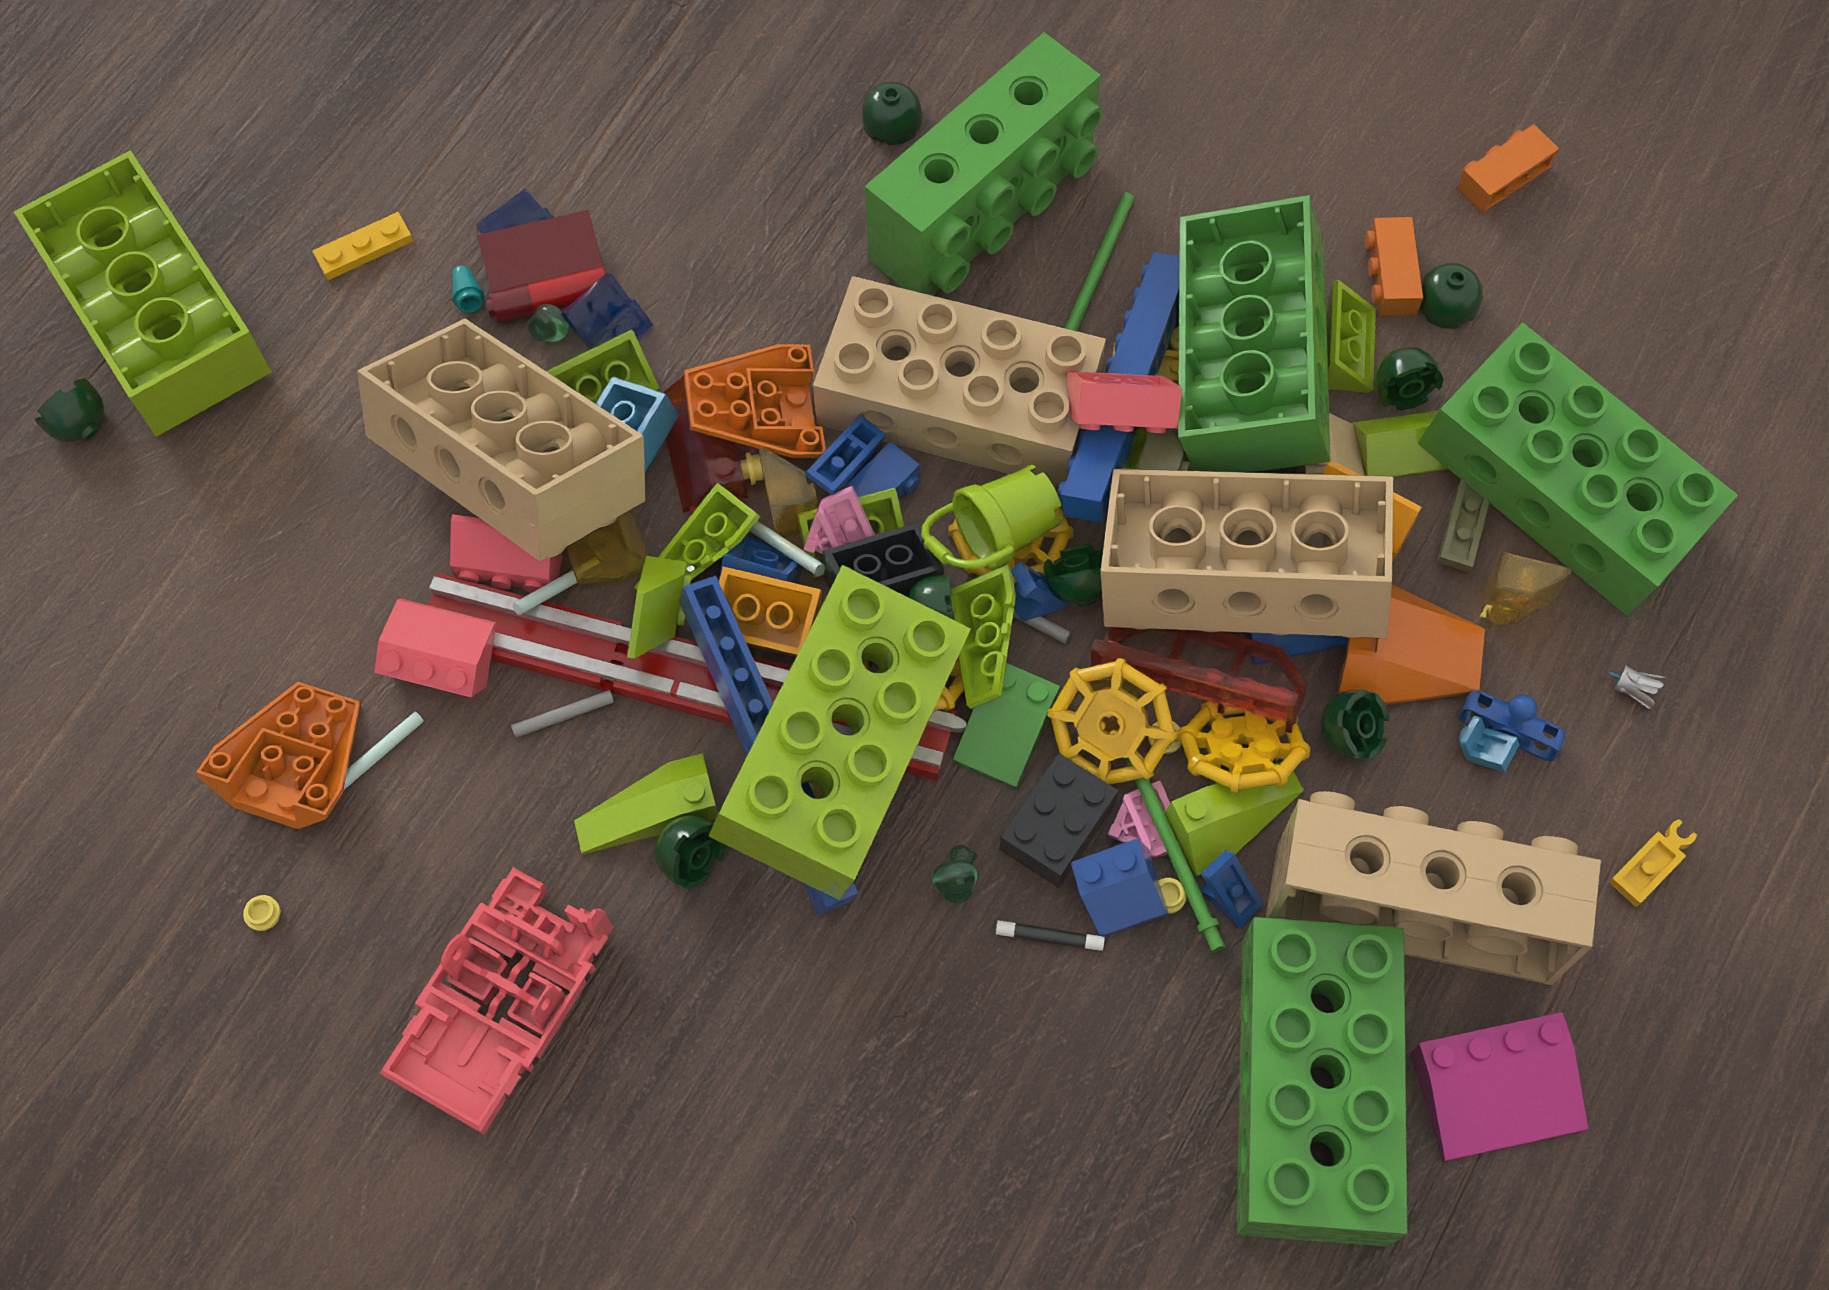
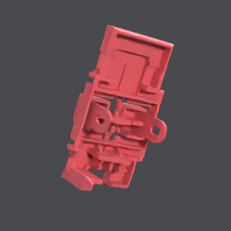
M514 867L491 896L493 899L487 906L480 903L461 933L457 934L447 945L441 958V964L415 1002V1005L420 1009L417 1016H413L402 1033L401 1041L380 1071L384 1078L482 1135L486 1133L506 1101V1095L510 1097L520 1081V1074L522 1075L524 1070L531 1073L534 1069L533 1060L535 1057L540 1059L587 984L585 980L588 973L592 975L595 971L594 965L591 964L594 960L593 956H598L614 928L606 912L600 908L593 909L590 913L583 908L577 910L568 905L564 911L571 922L569 923L540 907L539 904L548 892L546 886ZM494 950L510 959L514 957L516 952L523 955L521 961L512 968L508 979L505 978L510 971V966ZM532 960L536 962V965L521 989L514 983L520 971ZM447 973L448 976L446 979L449 982V984L455 989L461 991L462 993L470 996L471 998L477 1000L478 1002L484 1005H488L491 1001L486 1016H483L482 1014L478 1013V1011L482 1007L480 1004L476 1003L475 1001L469 999L468 997L460 994L459 992L441 983ZM558 986H560V987L564 988L565 990L569 991L568 996H567V995L564 993V991H563L561 988H559ZM500 989L499 993L494 997L497 990ZM507 994L516 998L507 1012L511 1020L540 1036L541 1039L503 1017L499 1023L492 1021L499 1004Z

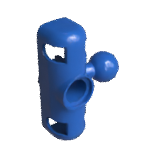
M1473 690L1468 694L1458 715V719L1467 725L1472 720L1470 711L1483 716L1482 720L1485 728L1517 737L1520 744L1519 749L1546 761L1555 760L1566 736L1565 731L1561 727L1535 716L1537 713L1535 700L1523 694L1504 702L1482 691ZM1477 702L1488 706V708H1481ZM1543 732L1552 735L1553 738H1547ZM1535 741L1548 746L1546 750H1539L1535 746Z

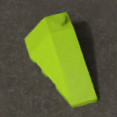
M717 483L658 557L687 562L685 574L692 575V580L738 545L760 516ZM639 582L634 587L636 590H638Z
M1008 565L951 589L950 597L955 621L971 628L959 654L966 703L970 709L998 698L1002 694L1016 599L1012 572Z
M703 753L666 763L575 819L574 822L582 855L660 835L667 824L681 816L696 815L710 821L716 820L718 811Z
M1294 771L1288 777L1287 784L1281 787L1268 785L1239 789L1238 793L1231 792V788L1216 783L1171 801L1165 814L1195 877H1197L1225 850L1236 855L1266 825L1292 803L1304 789Z

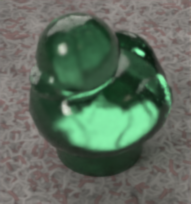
M541 304L529 319L528 330L537 341L556 342L565 337L568 328L576 327L580 323L581 313L576 307L571 305L565 306L561 310L555 305Z
M957 845L950 850L949 861L935 868L932 876V883L935 889L944 894V898L951 903H961L968 900L972 896V888L976 884L978 877L977 870L972 864L977 860L978 855L964 845Z

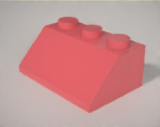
M1067 371L1066 379L1070 417L1080 424V428L1099 430L1101 425H1113L1114 430L1130 432L1136 426L1146 427V431L1153 433H1166L1167 428L1178 429L1182 388L1167 377Z
M452 514L450 567L456 578L477 584H491L493 587L502 590H509L513 587L532 593L559 577L563 560L562 553L540 562L482 519Z
M399 598L379 638L374 673L472 698L487 687L497 622Z

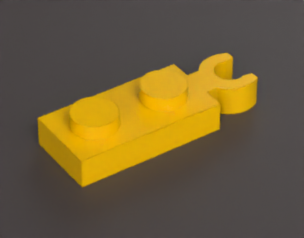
M1681 820L1674 821L1667 828L1665 837L1658 831L1609 881L1635 907L1641 904L1686 857L1679 849H1685L1695 841L1697 834L1694 832L1686 839L1677 835L1676 830L1682 824Z

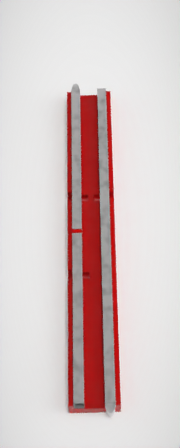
M439 573L437 577L434 576L429 589L432 597L428 604L429 606L497 622L491 661L603 691L610 690L611 693L734 726L701 650L695 641L675 636L635 659L627 658L631 628L624 627L620 621L548 602H543L529 611L518 615L513 609V603L525 596ZM753 657L774 703L791 667ZM943 709L933 710L905 770L906 773L938 781L952 732L960 733L966 729V722L956 716L955 710L947 712ZM832 722L833 727L839 733L853 735L850 726L846 722Z

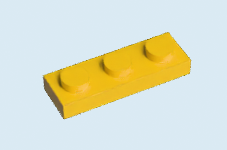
M396 212L313 250V254L327 280H331L414 241L399 212Z

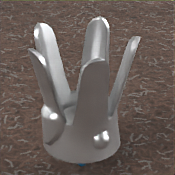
M1627 665L1624 666L1620 675L1613 672L1609 673L1611 676L1618 678L1614 690L1629 694L1648 709L1654 706V701L1641 691L1651 694L1657 693L1658 689L1664 685L1661 681L1655 679L1666 678L1664 676L1637 672Z

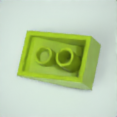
M646 556L636 595L627 658L635 659L675 637L677 625L684 626L685 614L679 600L683 588L690 585L692 575L685 574L687 562Z

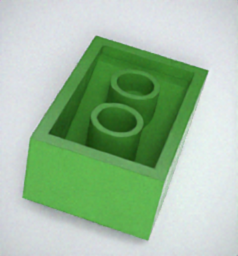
M1006 663L1001 696L974 707L953 757V762L1016 789L1050 720V717L1047 716L1048 709L1052 708L1057 700L1060 686Z

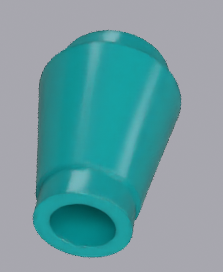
M463 265L455 267L452 271L453 303L462 312H475L483 304L484 293L469 267Z

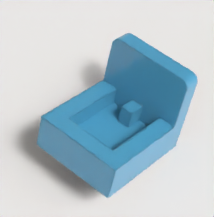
M1473 716L1469 725L1462 729L1459 736V744L1466 761L1504 773L1520 745L1518 738L1485 728L1482 718L1478 716Z

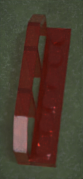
M1115 627L1107 630L1104 640L1095 638L1091 647V667L1114 662L1117 658L1125 659L1128 665L1158 684L1163 683L1168 690L1218 703L1217 713L1224 714L1227 706L1269 717L1286 722L1285 732L1288 733L1293 732L1306 695L1307 684L1283 648L1221 631L1204 632L1201 630L1155 629L1178 635L1169 658L1155 655L1149 650H1137L1118 643L1149 629L1140 630L1128 627ZM1187 638L1237 651L1229 675L1215 668L1206 669L1188 664L1186 661L1179 659ZM1246 654L1277 662L1296 693L1284 687H1272L1261 684L1251 678H1239L1238 676Z

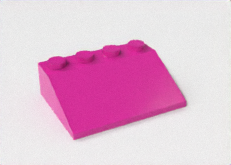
M1562 1012L1421 1042L1410 1053L1443 1162L1588 1130L1575 1049Z

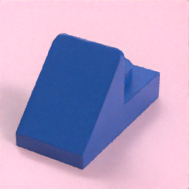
M1021 562L1011 569L1017 581L1014 584L1016 588L1014 610L1021 620L1027 621L1064 609L1068 605V603L1061 601L1051 592L1046 577Z
M1225 850L1201 873L1206 882L1200 889L1202 894L1235 926L1240 928L1264 905L1234 853Z

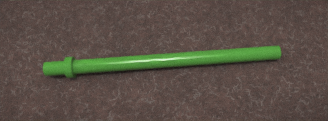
M1123 193L1065 329L1077 331L1134 201V196L1130 193Z
M1129 757L1125 758L1128 767L1133 766ZM1145 778L1136 779V785L1199 922L1197 929L1200 934L1205 935L1211 951H1219L1225 947L1217 929L1220 926L1217 918H1212L1151 781Z

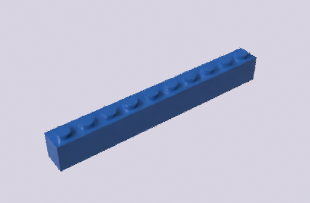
M1153 252L1149 265H1144L1141 275V286L1136 287L1134 290L1132 310L1126 311L1123 333H1118L1116 337L1114 357H1109L1107 360L1106 373L1157 376L1179 316L1180 256ZM1101 425L1099 430L1086 429L1085 431H1080L1077 442V454L1070 457L1067 480L1062 481L1058 489V497L1062 502L1064 516L1103 523L1109 508L1113 469H1123L1138 427L1134 426L1133 431L1125 432L1114 430L1113 425Z
M716 576L685 586L679 603L743 748L748 755L773 702ZM809 782L801 784L804 793L816 799ZM854 882L840 900L804 883L818 916L851 903L858 894Z

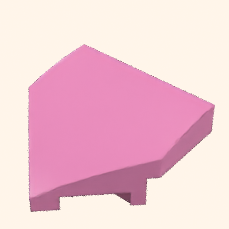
M853 485L821 500L808 533L804 550L812 553L817 551L823 554L824 550L875 535Z
M1161 781L1152 783V786L1165 812L1170 801ZM1139 789L1125 794L1123 803L1114 823L1111 825L1108 836L1121 843L1138 838L1148 847L1150 856L1155 859L1167 855L1168 853Z

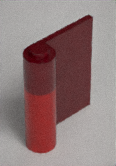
M589 210L477 235L491 289V299H487L486 304L490 318H497L498 323L610 298Z

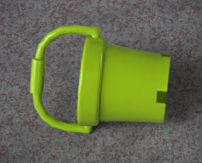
M1029 465L1017 472L981 486L974 484L956 490L952 503L938 509L927 517L922 525L921 536L924 540V546L943 564H950L963 569L982 568L985 566L992 570L998 569L1009 563L1016 552L1048 531L1061 525L1063 515L1056 518L1054 511L1061 506V502L1054 486L1044 472L1035 476L1031 471L1036 466ZM954 511L962 536L978 559L962 560L953 557V554L942 543L930 535V528L933 523Z

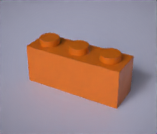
M1535 124L1524 131L1518 130L1503 145L1492 147L1485 157L1479 161L1473 160L1469 162L1461 172L1462 178L1457 189L1481 213H1484L1551 168L1559 148Z
M1412 217L1374 218L1370 231L1365 233V248L1371 252V257L1368 261V274L1370 277H1374L1371 291L1372 303L1377 304L1378 316L1417 315L1423 300L1413 219Z

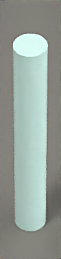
M759 521L749 530L816 576H820L824 572L825 565Z
M593 558L513 603L514 611L521 615L600 570L599 562Z
M416 711L348 768L344 790L424 722Z

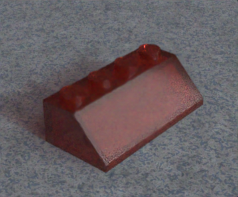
M683 375L663 392L679 414L678 419L666 437L683 513L696 510L717 483L739 500L748 498L735 442L690 430Z

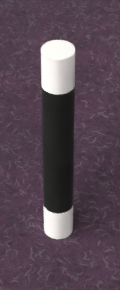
M999 920L997 921L996 935L1103 951L1105 939L1103 936Z

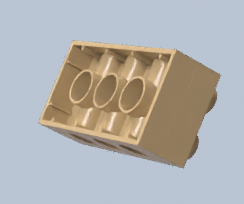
M852 276L813 383L817 425L844 432L861 415L886 434L882 442H892L894 445L1007 474H1012L1029 465H1034L1036 468L1031 472L1035 476L1044 472L1052 485L1059 487L1062 481L1067 480L1070 457L1077 454L1079 433L1081 430L1085 431V429L1080 428V424L1070 417L1066 379L1067 371L1101 373L1106 339Z
M467 319L456 322L357 370L366 437L540 562L546 558L559 555L568 545L600 527L612 524L616 521L617 517L645 501L644 436Z
M1113 469L1101 564L1104 626L1128 627L1140 630L1153 628L1201 630L1204 632L1228 631L1272 633L1275 635L1302 634L1343 636L1346 638H1387L1392 588L1393 477Z
M1322 791L1313 793L1310 796V801L1298 800L1277 845L1266 918L1404 928V955L1553 985L1593 945L1601 860L1577 855L1578 845L1565 838L1553 836L1537 837L1532 840V844L1529 846L1502 840L1503 830L1490 823L1479 821L1462 822L1458 825L1457 831L1429 826V816L1415 808L1403 806L1389 807L1384 810L1383 816L1355 811V801L1346 795Z

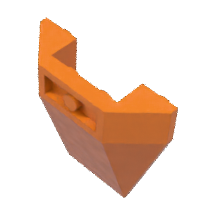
M777 344L685 370L684 381L690 430L791 458H819L826 451L823 427L815 426L809 386L814 373L810 345Z
M1392 584L1387 638H1348L1346 658L1340 670L1338 694L1348 690H1366L1369 693H1377L1385 705L1468 695L1473 690H1480L1485 629Z
M296 682L216 744L196 771V775L235 809L295 829L326 820L344 790L361 707L360 701Z

